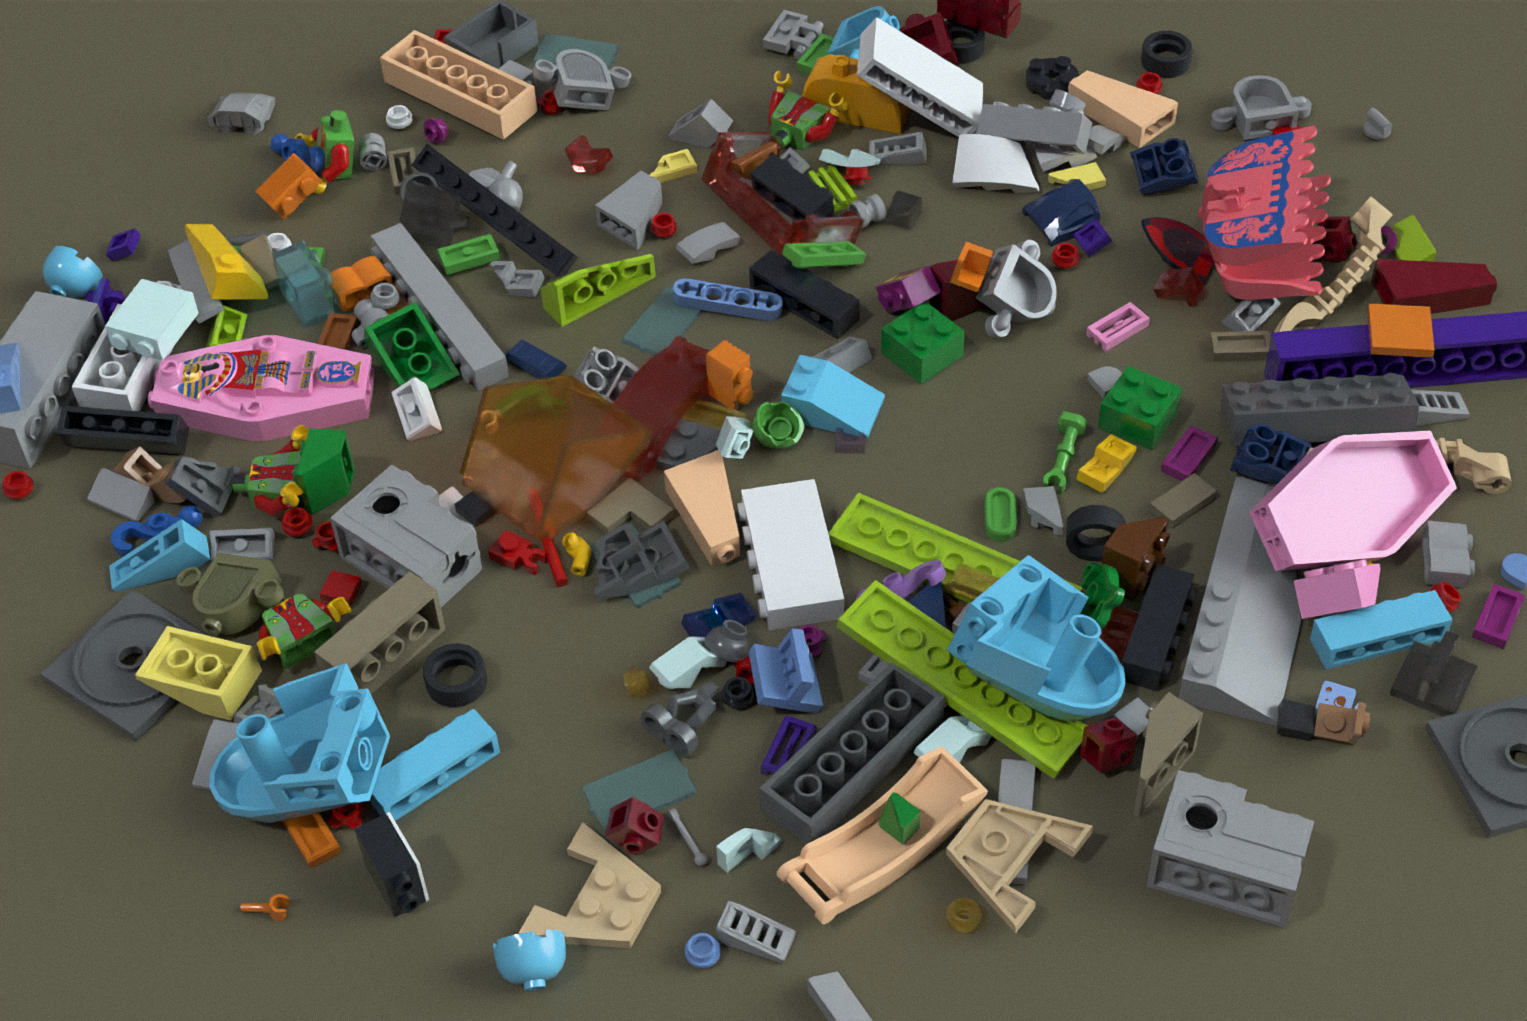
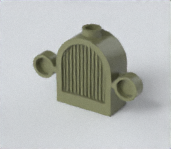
M217 553L204 575H202L198 568L189 567L182 570L176 578V582L183 593L193 594V604L204 621L202 628L211 635H229L248 628L260 617L265 607L276 605L284 596V591L280 586L282 580L272 562L266 559Z

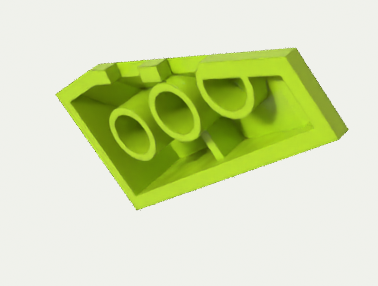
M647 254L566 274L540 288L543 308L561 327H564L655 278L654 256Z

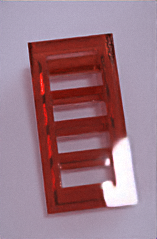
M1117 606L1112 609L1110 619L1105 627L1101 628L1099 638L1116 654L1122 664L1139 612Z

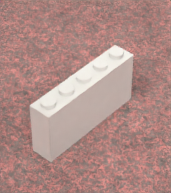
M876 17L860 36L857 76L957 137L961 134H973L977 130L982 110L983 83Z
M815 479L741 490L742 503H737L739 522L745 521L746 526L742 527L744 545H750L751 550L747 551L748 564L750 569L756 570V574L752 575L755 594L761 593L762 599H758L760 618H766L768 629L774 630L838 620L844 614V596Z

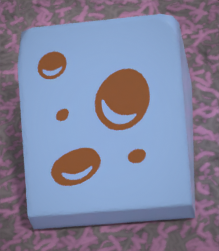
M1324 681L1315 706V720L1319 703L1352 709L1356 690L1330 681Z

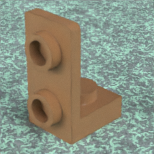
M1358 702L1354 709L1319 703L1313 738L1354 745L1360 737H1364V733L1368 732L1370 713L1365 712L1366 703Z

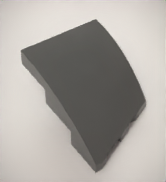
M664 520L637 536L626 522L600 538V558L597 562L599 579L598 587L594 589V592L598 599L628 595L663 583L690 569Z

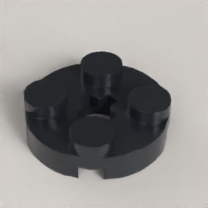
M1066 56L1044 59L1035 58L1030 61L1029 68L1026 71L1025 83L1027 89L1032 94L1036 91L1041 93V98L1051 100L1056 89L1068 93L1069 82L1078 77L1079 73L1077 68L1071 64V59Z

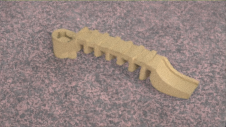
M1372 196L1350 219L1360 228L1359 244L1356 246L1357 249L1351 255L1350 260L1343 267V270L1329 286L1322 289L1320 295L1307 296L1303 302L1296 304L1280 321L1274 332L1313 329L1318 323L1322 324L1353 291V288L1369 271V267L1378 259L1377 256L1386 248L1382 244L1381 228L1393 214Z
M1439 438L1435 440L1446 465L1453 463L1454 475H1461L1473 481L1475 488L1483 489L1489 494H1501L1511 488L1512 481L1508 460L1505 455L1501 453L1477 452L1463 444L1462 439L1445 441V438Z

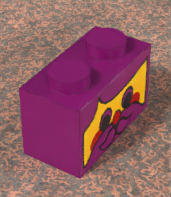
M929 266L901 272L875 287L878 292V300L887 313L915 307L941 292Z

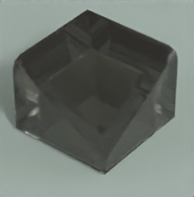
M897 191L889 207L885 222L911 230L921 214L922 197Z

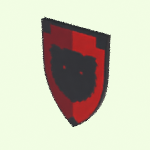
M1162 217L1143 219L1141 221L1143 230L1153 248L1162 257V260L1203 286L1215 264L1205 236L1189 225L1177 220Z

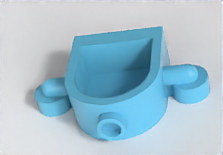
M882 6L869 8L841 21L828 54L844 55L849 58L859 59L861 33L876 17L898 31L900 28L899 21L894 15L890 16Z

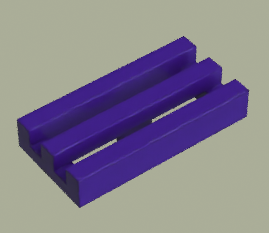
M786 715L760 767L761 774L767 776L768 773L774 774L790 759L803 730H806L796 753L815 736L817 725ZM794 726V732L778 765H774L773 762L790 727Z

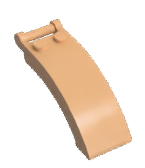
M941 746L920 756L912 768L888 792L862 813L834 831L806 844L801 850L800 856L784 863L778 869L777 877L784 884L789 883L815 911V917L822 924H827L837 914L878 893L920 863L962 824L984 799L988 790ZM893 792L899 794L920 810V829L904 845L879 827V819L889 796ZM804 872L830 900L825 902L801 877L800 873Z

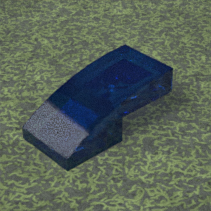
M738 593L714 599L712 607L709 609L684 614L681 624L690 637H706L713 628L722 626L725 620L737 621L745 626L756 618V613L743 594Z

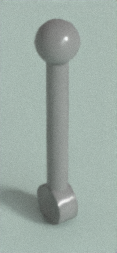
M675 808L668 810L671 821L675 823L693 852L695 864L697 866L706 865L708 861L707 855L699 851L680 820L677 810Z

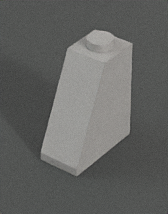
M643 171L638 172L595 205L597 226L638 250L650 230L653 217L657 215L663 203L661 182Z

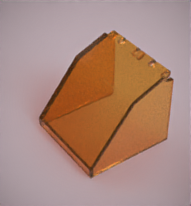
M572 375L486 386L483 389L460 474L466 476L462 480V485L476 496L480 495L483 501L495 510L500 511L503 516L517 526H521L522 530L536 540H540L543 537L551 539L587 516L586 512L603 498L651 440L653 430Z

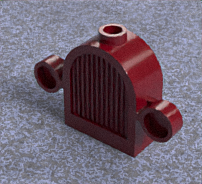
M940 12L926 18L922 14L916 13L906 19L905 26L899 29L900 32L956 67H959L948 27Z

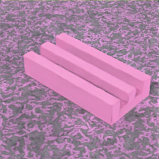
M1129 302L1088 326L1086 336L1088 338L1094 337V343L1097 345L1102 344V349L1106 352L1148 327L1150 318ZM1133 314L1132 316H1130L1129 318L1125 319L1124 321L1122 320V319L1126 318L1127 316ZM1112 325H1114V327L1110 328L1109 330L1105 331L1104 333H1101L1102 331H1104V330H1106L1107 328H1109V327H1111Z

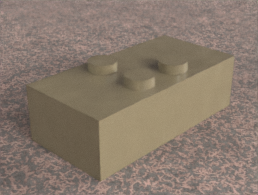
M409 571L380 597L372 600L354 619L347 621L341 630L314 651L319 670L323 671L347 663L358 689L368 688L370 694L375 692L446 630L437 590Z

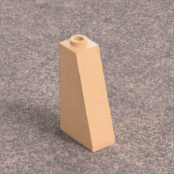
M1088 70L1069 82L1068 93L1086 103L1083 111L1084 114L1103 126L1127 136V141L1138 148H1141L1175 124L1178 102Z
M719 450L665 470V491L710 565L714 567L739 557V533L724 461Z

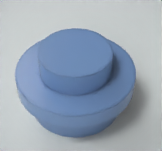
M707 933L695 934L685 945V958L693 967L700 969L711 967L720 957L718 941Z

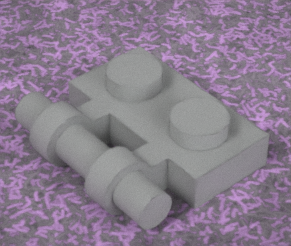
M783 10L763 38V48L785 54L788 53L790 48L796 49L794 52L795 58L800 59L822 34L824 25L821 21H815L814 24H810L807 22V15Z

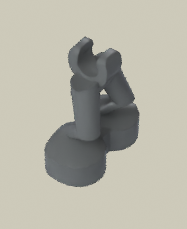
M707 682L700 690L693 689L669 697L667 710L660 704L654 703L642 712L641 723L650 734L660 741L665 740L669 748L680 756L687 758L697 749L698 738L695 731L716 711L719 698L715 694L718 693L719 688L714 683ZM692 705L696 709V712L687 723L675 719L678 707Z

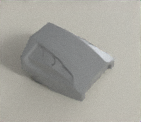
M236 92L223 95L216 104L213 113L208 116L209 125L215 126L217 124L218 130L222 133L234 132L240 126L243 127L244 132L247 134H257L264 129V123L271 117L276 103L275 97L260 93Z
M593 347L575 372L566 393L574 394L585 402L623 419L647 373L625 358L614 356L607 349L599 350Z

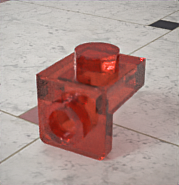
M580 135L565 148V152L575 172L599 173L614 158L609 148H591L584 135Z
M1193 267L1168 269L1161 273L1153 290L1157 298L1183 295L1188 306L1192 307L1196 306L1203 292V283L1198 278Z

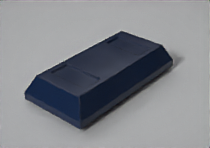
M523 339L505 355L507 362L547 384L567 367L561 360Z

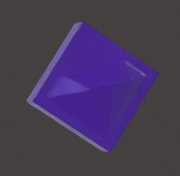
M1094 219L1072 234L1088 257L1112 242L1110 236L1097 219Z
M134 228L113 235L106 256L111 261L134 254L141 236L140 233Z

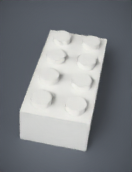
M117 304L111 317L115 314V312L122 304ZM105 327L72 385L78 406L140 411L154 385V371L159 368L160 360L112 347Z

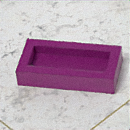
M1190 425L1163 461L1161 472L1180 481L1197 473L1216 447L1218 437Z
M1493 584L1475 626L1472 638L1504 649L1525 595Z

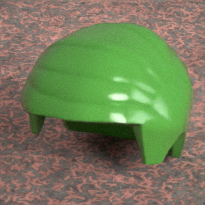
M766 402L757 409L752 421V430H754L753 433L758 442L763 446L771 449H782L795 444L800 439L804 430V424L801 414L788 403Z

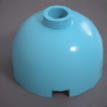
M55 246L43 264V278L50 288V293L78 300L87 297L89 291L97 288L103 274L92 260L86 257L83 261L76 257L78 251L66 246Z
M545 930L546 937H542L541 935H534V931L497 940V944H492L497 970L510 983L524 985V991H535L545 988V981L556 977L563 968L566 959L564 932L560 930Z

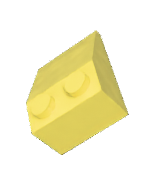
M167 626L135 674V677L146 685L203 714L231 721L262 672V669L252 646Z

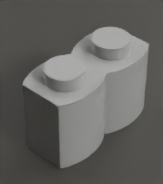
M1438 521L1426 522L1422 534L1424 581L1426 585L1440 584L1445 581L1454 587L1465 588L1468 578H1473L1475 561L1470 559L1469 553L1472 551L1473 536L1468 534L1466 524Z

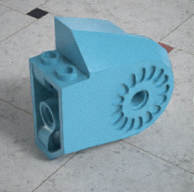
M1029 555L970 603L947 649L949 653L966 664L971 674L1034 710L1059 720L1078 721L1106 713L1117 705L1126 684L1122 664L1116 654L1099 638L1101 634L1099 624L1094 619L1080 614L1089 597Z
M347 663L274 688L273 692L284 713L270 719L263 714H254L244 718L236 727L237 737L231 740L218 755L210 771L209 787L222 810L234 816L252 821L268 823L370 801L390 734L368 688L358 689Z

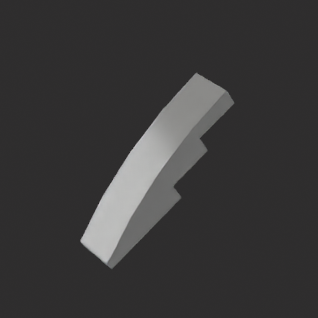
M189 239L169 249V256L182 290L193 293L198 309V315L195 317L197 322L201 323L222 312L224 308L221 300H211Z

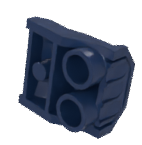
M1171 138L1164 143L1155 142L1130 152L1141 194L1172 190L1189 184L1199 183L1195 164L1185 140L1181 141L1178 138Z
M1070 179L1068 183L1029 202L1022 210L1024 216L1028 215L1047 238L1050 247L1073 239L1074 236L1072 234L1094 219L1100 221V210L1095 197L1080 179Z
M1257 424L1254 427L1250 426L1229 470L1259 480L1279 483L1306 456L1311 444L1285 431H1274L1273 428L1265 424Z

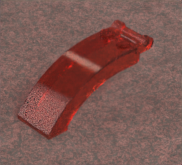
M676 336L671 345L646 362L628 382L612 405L593 440L586 461L638 482L651 473L664 444L681 418L696 401L709 392V387L707 386L708 374H706V355L710 350L689 343L684 337Z

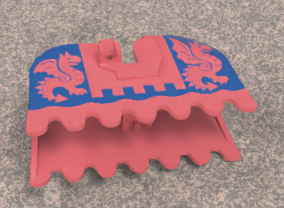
M1315 125L1245 142L1219 158L1208 170V182L1204 188L1202 206L1199 208L1198 217L1203 219L1204 236L1208 242L1221 284L1225 292L1234 298L1259 300L1291 296H1314L1322 293L1320 282L1309 280L1321 275L1324 271L1321 263L1311 262L1324 255V247L1321 244L1312 243L1326 236L1324 227L1314 225L1327 219V211L1315 208L1328 202V193L1317 190L1327 187L1331 182V177L1329 174H1324L1317 177L1300 178V176L1310 173L1314 168L1312 161L1301 159L1311 156L1315 152L1314 144L1303 143L1316 136L1317 128Z

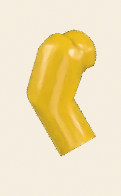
M573 532L567 533L563 537L562 544L574 559L571 572L579 577L584 576L592 556V549L582 537L577 536Z

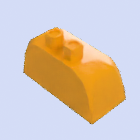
M833 54L817 59L805 83L803 97L832 108L829 104V97L832 93L837 92L840 96L838 103L842 97H845L848 101V108L844 112H838L837 116L839 118L837 122L892 133H902L912 109L858 77V59Z

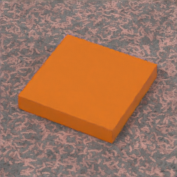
M1386 304L1368 305L1367 316L1371 354L1433 358L1435 349L1430 307Z

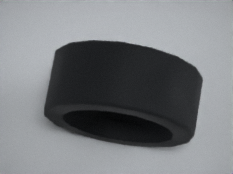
M946 20L945 23L951 39L957 37L971 40V42L965 44L952 42L958 64L970 63L980 58L984 52L985 32Z
M1158 31L1152 33L1143 42L1142 66L1146 71L1156 73L1160 77L1182 75L1189 69L1191 64L1192 42L1179 32ZM1171 51L1175 52L1179 56L1163 57L1157 55L1155 52Z
M1105 505L1080 507L1067 518L1066 546L1078 558L1087 561H1102L1104 545L1119 524H1125L1126 521L1121 513ZM1088 529H1103L1112 534L1096 538L1085 536L1080 532Z
M460 643L446 644L435 649L427 657L423 665V678L426 690L432 700L443 706L460 707L474 702L483 694L487 685L484 659L479 651L470 645ZM461 664L474 669L473 676L460 685L447 686L436 681L437 675L451 665Z

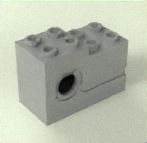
M390 465L330 517L340 558L387 589L411 571L437 590L440 606L442 607L482 570L480 551L476 538L477 533L474 527L467 521L462 522L452 516L446 508L440 507L439 495L432 486L422 484L411 473L405 470L402 471L394 465Z
M1178 770L1153 848L1146 887L1286 928L1314 821L1298 814H1288L1274 810L1263 804L1246 802L1247 789L1237 787L1232 783H1222L1205 778L1197 773Z

